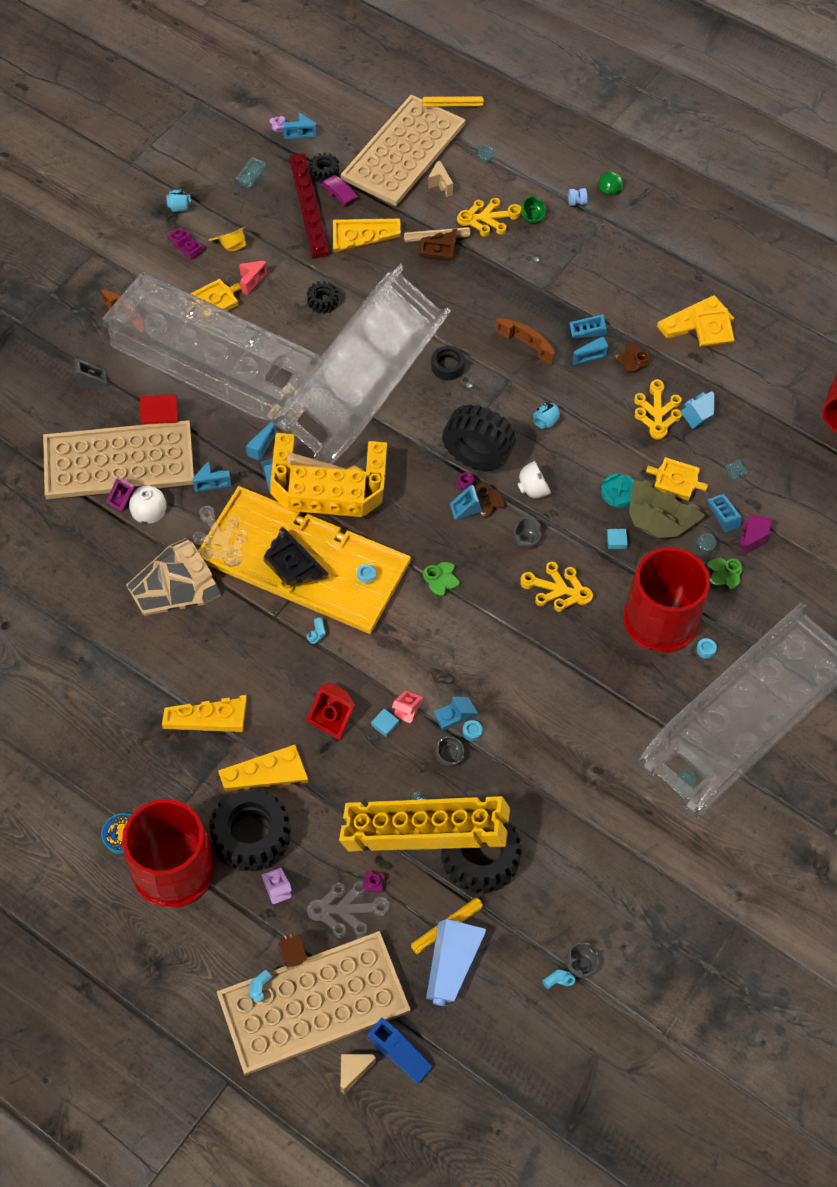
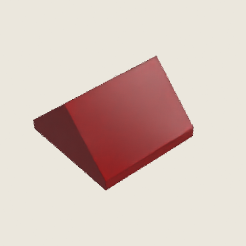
M176 394L140 396L141 424L178 423L179 399Z

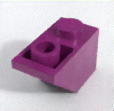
M749 514L748 520L743 521L741 531L745 533L744 536L740 537L739 547H742L741 555H745L766 544L772 518Z

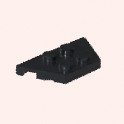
M281 527L278 536L272 541L270 549L263 556V561L287 586L328 579L329 573L284 527Z

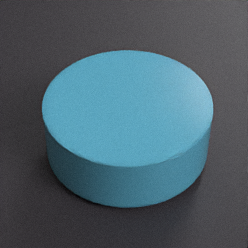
M363 564L358 567L357 579L359 582L370 584L375 580L376 570L372 565Z
M708 638L701 639L696 648L698 655L705 659L712 658L717 650L716 643Z
M470 720L463 725L462 733L465 739L476 741L482 736L483 728L478 721Z

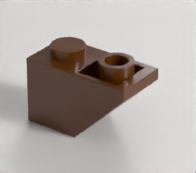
M291 933L281 937V942H278L277 947L286 969L307 962L308 959L299 935L294 936Z

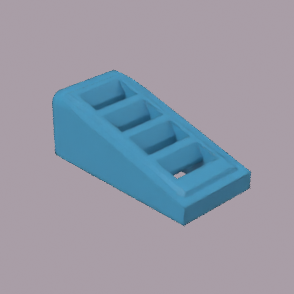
M603 314L569 322L573 338L608 335ZM576 327L580 328L579 332L576 331Z
M598 338L574 351L573 365L605 358L608 350L605 338Z
M270 422L247 444L246 452L248 457L261 460L276 435L275 423Z
M725 494L707 500L724 532L741 527V516Z

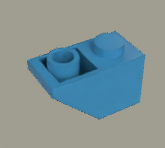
M713 391L707 394L703 392L695 398L696 400L692 398L684 404L685 408L681 411V414L692 429L703 424L714 415Z

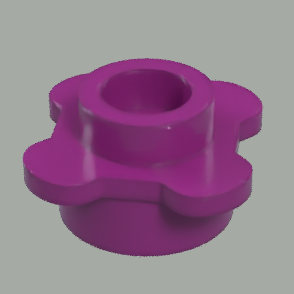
M468 472L458 475L459 482L456 483V487L458 489H467L470 485L474 484L476 477Z
M366 871L364 874L365 882L362 884V888L365 891L380 893L383 890L382 881L385 880L384 874Z

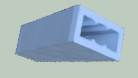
M449 919L438 923L426 999L433 1000V1004L438 1006H446V1003L455 1000L486 929Z

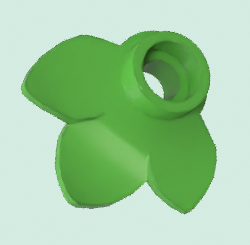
M716 558L707 563V566L713 571L710 584L714 586L726 584L730 589L739 585L742 565L737 559L726 561L722 558Z
M442 562L437 566L430 565L424 569L423 578L429 583L430 590L436 595L444 596L445 589H454L459 586L458 579L452 574L455 567L454 564Z

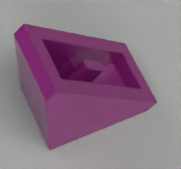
M118 476L106 503L122 512L137 487Z

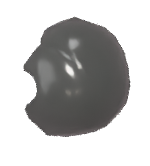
M532 518L520 519L513 530L515 542L524 548L536 546L542 536L540 524Z
M445 736L436 743L434 755L441 765L447 767L455 766L464 758V747L457 738Z
M578 942L572 945L567 954V967L575 976L588 978L595 974L599 966L598 954L591 950L590 944Z

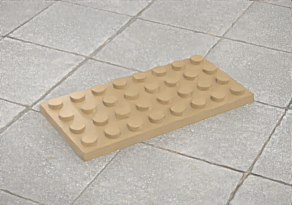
M410 95L341 173V179L397 206L464 127L466 120L439 107H424L422 99Z
M189 420L178 421V423L146 424L43 434L46 499L110 493L118 476L137 488L142 486L165 488L193 485L194 468Z
M380 931L308 957L307 962L286 969L284 966L269 972L272 978L263 985L262 993H264V999L260 1002H254L253 998H250L249 995L250 983L254 978L217 991L245 1076L374 1027L382 1017L389 1021L410 1013V1007Z

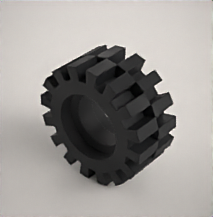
M318 153V157L314 155L310 159V175L312 179H315V182L319 180L322 184V181L334 175L339 176V161L336 159V156L332 157L330 153L328 155L326 153L324 155ZM321 167H329V169H326V170H322V169H319V168H321Z
M318 281L317 285L313 283L312 287H309L307 291L309 308H312L313 312L317 310L318 314H320V311L326 314V311L330 313L331 309L335 310L336 306H338V290L336 286H331L330 282L326 284V281H323V284H320V281ZM320 295H326L329 297L325 300L317 299V297Z

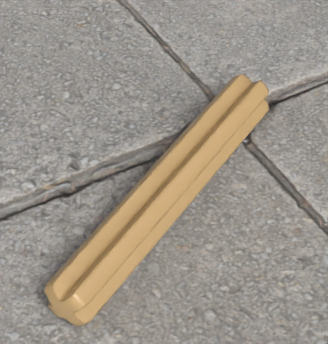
M469 227L454 228L457 229L456 238L470 237ZM452 229L404 233V241L418 242L423 237L434 236L441 232L442 234L452 232Z
M290 453L287 456L288 463L295 466L345 470L343 467Z

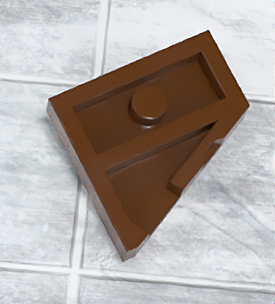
M452 229V232L442 234L441 232L434 236L421 238L419 256L452 261L457 229Z

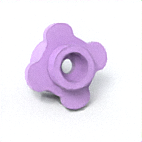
M280 116L270 119L272 129L275 132L284 131L283 122H285V117Z

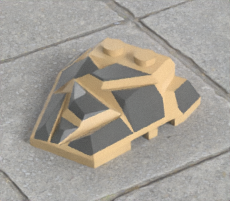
M187 538L168 546L126 584L144 616L168 612L169 608L180 607V609H184L186 605L198 603V606H201L221 597L220 591L212 578L211 571L193 542H190Z

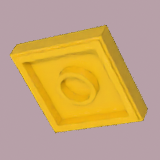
M727 308L693 313L692 316L700 347L728 344L735 341Z

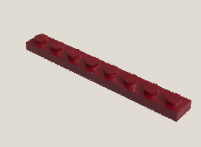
M306 154L289 155L312 259L328 257V246Z

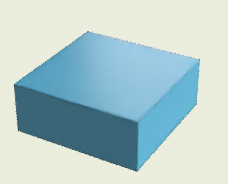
M607 529L608 549H627L626 529Z
M383 709L371 722V726L385 737L399 724V720L386 709Z

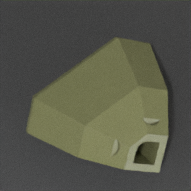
M643 479L642 482L634 480L629 514L634 526L657 538L677 537L705 516V514L699 511L700 507L692 503L689 505L683 504L675 499L676 495L668 491L662 493L652 488L653 484Z

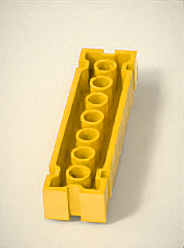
M502 796L486 797V802H481L478 797L368 802V807H364L361 802L345 803L343 819L347 824L341 826L339 841L348 851H364L365 846H368L371 851L481 848L482 843L485 842L489 847H506L507 830L503 824L509 822L510 807Z

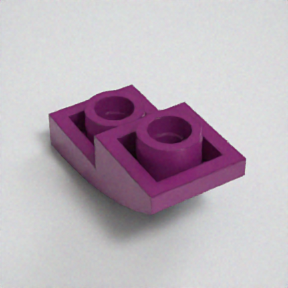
M336 175L322 181V185L331 196L335 195L343 206L358 197Z
M181 227L167 236L172 244L191 260L204 251L203 245L193 240L191 234Z

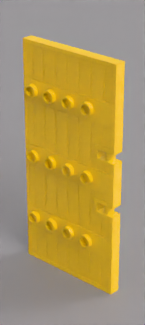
M241 486L237 487L198 549L207 566L368 634L372 633L411 562V556L348 530L343 534L340 527L309 514L305 518L301 517L300 512L287 511L279 502ZM281 527H284L329 573L328 579L287 586L263 561V556L270 549L271 543L278 536ZM363 564L372 565L376 570V578L370 584H363L357 579V569Z

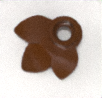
M626 343V352L615 355L616 361L621 365H625L624 370L629 372L637 371L640 367H646L650 363L648 352L633 343Z
M480 483L475 487L482 508V512L479 514L483 518L487 519L493 507H504L502 496L500 493L493 491L489 484ZM486 489L487 492L485 494H481L480 490Z

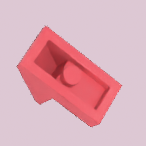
M265 261L239 265L240 275L242 276L240 284L243 294L248 295L267 274Z
M405 690L394 700L392 708H395L394 717L411 723L424 697Z

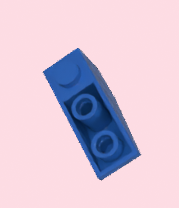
M383 1017L368 1032V1041L417 1084L432 1068L405 1037Z

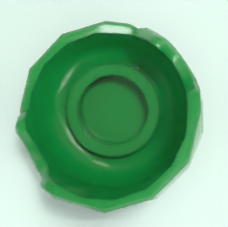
M608 171L600 176L598 187L602 193L616 195L618 191H623L624 183L619 173Z
M535 196L527 197L521 205V216L530 223L540 222L546 213L543 201L535 198Z

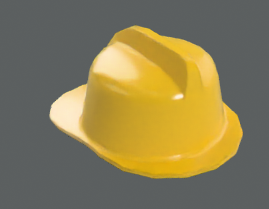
M246 226L235 232L208 239V241L218 239L226 250L236 251L246 245L243 232Z

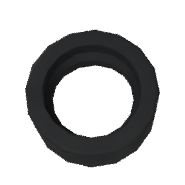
M442 346L433 352L431 368L434 375L438 378L454 380L464 371V354L458 348ZM449 357L455 359L458 365L447 369L438 365V361Z

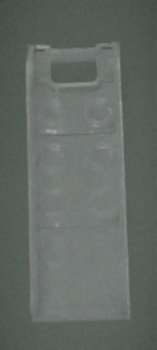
M401 264L391 274L387 272L271 420L284 433L290 430L315 452L313 456L315 460L333 464L348 449L451 312L448 307L444 310L439 309L401 274L404 268ZM303 412L307 413L328 432V437L323 444L297 422Z
M143 271L102 318L103 326L108 328L110 345L255 417L265 420L279 419L293 401V393L306 376L312 377L322 362V358L315 352ZM280 368L294 373L283 389L270 383Z
M802 602L680 711L657 734L637 761V764L650 776L658 774L684 798L682 805L696 818L702 816L837 688V641L806 615L804 611L806 605ZM679 756L704 778L694 790L666 765L674 757Z

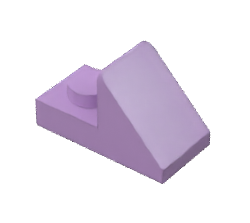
M282 868L262 874L272 904L292 897L290 883Z

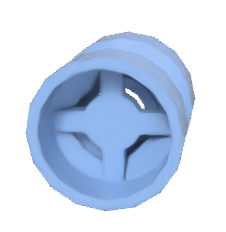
M586 188L568 190L569 206H575L576 204L587 205Z

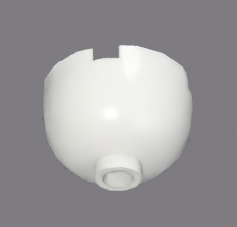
M535 461L523 467L519 475L520 483H518L522 494L526 492L529 497L539 499L551 493Z
M139 487L132 493L129 499L130 513L138 522L154 523L164 517L166 513V499L163 493L156 487Z

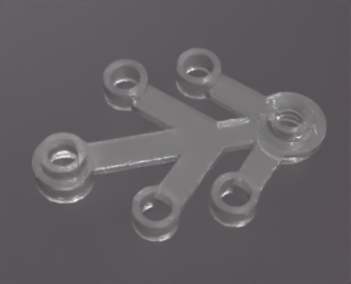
M203 506L199 511L200 519L208 523L216 537L196 532L193 535L194 543L197 545L208 543L223 548L224 551L212 549L211 546H204L201 552L205 559L216 557L224 559L228 566L239 565L243 558L240 549L242 543L247 540L246 531L238 530L236 532V540L233 547H231L229 541L233 530L239 525L238 518L236 516L228 517L227 526L223 534L214 519V509L211 506Z
M356 882L353 885V889L337 905H329L335 897H341L345 892L342 883H335L332 886V890L322 900H313L309 903L307 914L314 921L322 920L333 930V934L341 938L346 934V927L342 923H337L329 915L338 914L354 928L357 936L363 937L367 933L366 924L359 922L350 913L374 912L378 916H384L389 912L390 905L389 901L384 897L376 898L373 903L351 904L357 896L364 895V889L360 892L355 890L358 886L362 887L363 882ZM337 887L342 888V891L339 893L334 890ZM383 905L385 909L379 911L377 907ZM316 908H320L322 911L321 913L316 914L314 913V910ZM364 927L365 930L363 932H358L357 928ZM342 928L343 932L337 933L336 929Z

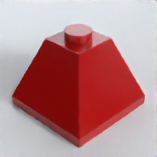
M328 682L319 688L306 722L340 740L355 704L346 690Z

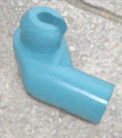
M321 617L314 619L315 630L311 631V634H307V640L312 644L318 643L326 634L323 618Z
M266 969L250 983L249 995L250 998H253L254 1002H260L264 999L262 987L272 978Z
M558 969L543 979L542 982L547 989H550L555 984L572 986L576 978L571 972Z

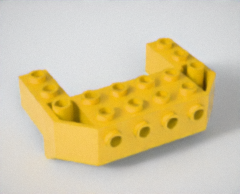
M276 433L270 494L287 511L363 517L382 504L387 443L368 442L366 472L295 466L289 464L287 456L294 451V434Z

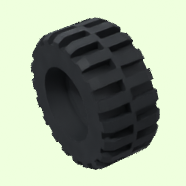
M468 404L455 409L442 432L444 447L448 449L450 455H453L458 462H462L465 466L485 472L488 470H498L503 467L516 443L515 432L511 424H508V421L504 417L502 418L499 413L493 412L487 407L483 408L481 405L473 406Z
M250 787L249 791H244V788L238 789V793L233 794L231 792L227 795L226 800H220L218 803L219 809L215 808L212 813L213 819L210 820V833L215 851L219 854L223 862L227 860L228 865L232 868H235L237 865L241 871L251 868V872L258 871L257 867L263 866V869L270 867L269 863L271 861L276 863L280 860L279 854L284 855L287 850L286 845L290 843L291 839L289 815L283 802H278V797L274 794L269 796L267 790L261 789L260 792L256 791L255 787ZM246 816H259L270 824L268 834L255 843L237 841L232 837L231 830L238 820Z
M503 824L507 830L506 847H499L501 855L492 864L476 865L471 863L463 856L461 848L441 849V860L446 874H450V880L453 883L458 881L459 887L464 890L466 887L471 888L473 893H477V890L489 893L491 888L496 891L501 889V884L507 885L511 877H514L517 872L522 851L521 838L518 832L515 833L516 827L514 824Z

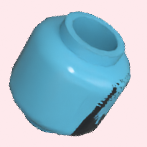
M184 189L171 190L169 195H166L168 209L171 208L172 212L187 211L188 205H191V197L187 195Z
M549 402L542 403L533 413L534 423L541 429L551 428L560 418L557 405Z

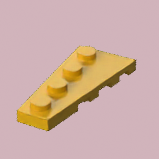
M400 219L333 220V252L401 237Z
M713 295L659 321L657 327L666 338L687 334L688 331L696 330L692 316L693 313L725 309V307ZM728 311L730 322L733 323L735 318Z
M242 695L238 699L230 700V697L223 698L221 701L213 703L204 701L201 702L202 704L194 706L186 704L167 707L164 709L162 727L163 729L243 732L247 696Z
M295 745L218 770L225 791H234L242 788L249 789L256 786L271 787L270 785L275 784L291 785L294 782L309 783Z

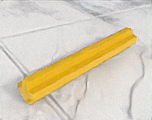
M483 97L422 98L424 107L483 106L484 102Z
M474 898L446 919L462 923L482 909L483 904L478 898ZM438 925L411 944V948L416 954L421 953L436 942Z

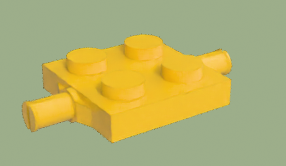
M218 279L190 293L191 299L196 305L187 308V311L190 315L200 311L208 320H211L238 306V300L234 297L233 293L241 290V286L237 283L228 287L221 279Z
M666 457L659 469L648 465L646 473L656 476L654 489L662 493H666V491L671 492L676 497L689 501L691 493L695 488L706 492L708 484L698 482L700 468Z

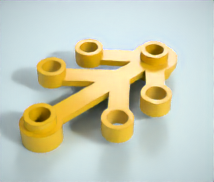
M492 198L484 210V202L476 200L469 210H463L458 214L457 222L462 226L470 225L478 229L481 236H488L490 234V227L488 225L496 228V232L502 235L506 233V225L494 219L510 217L512 220H517L521 216V207L513 204L509 206L508 211L492 212L500 207V200L498 198ZM477 221H483L488 225H482Z
M657 379L651 382L649 388L650 393L654 395V407L645 400L644 394L638 393L635 395L634 402L642 408H637L634 416L650 428L649 433L652 438L660 440L667 435V428L681 420L682 414L680 410L674 409L671 412V416L662 422L664 415L674 407L680 406L681 397L679 395L671 396L670 402L661 408V394L664 391V384L661 380ZM646 411L654 417V421L646 416Z
M549 562L546 566V572L551 575L555 583L536 578L531 572H526L521 576L520 584L525 589H532L534 586H538L552 591L547 594L539 593L536 595L535 602L538 606H544L547 602L563 595L571 596L565 600L561 598L555 600L554 609L561 612L566 607L575 603L586 605L593 598L592 591L587 587H582L578 581L576 570L573 567L565 569L564 577L570 580L574 589L567 587L557 571L558 565L555 562ZM560 603V604H562L563 606H562V607H559V606H557L556 604Z

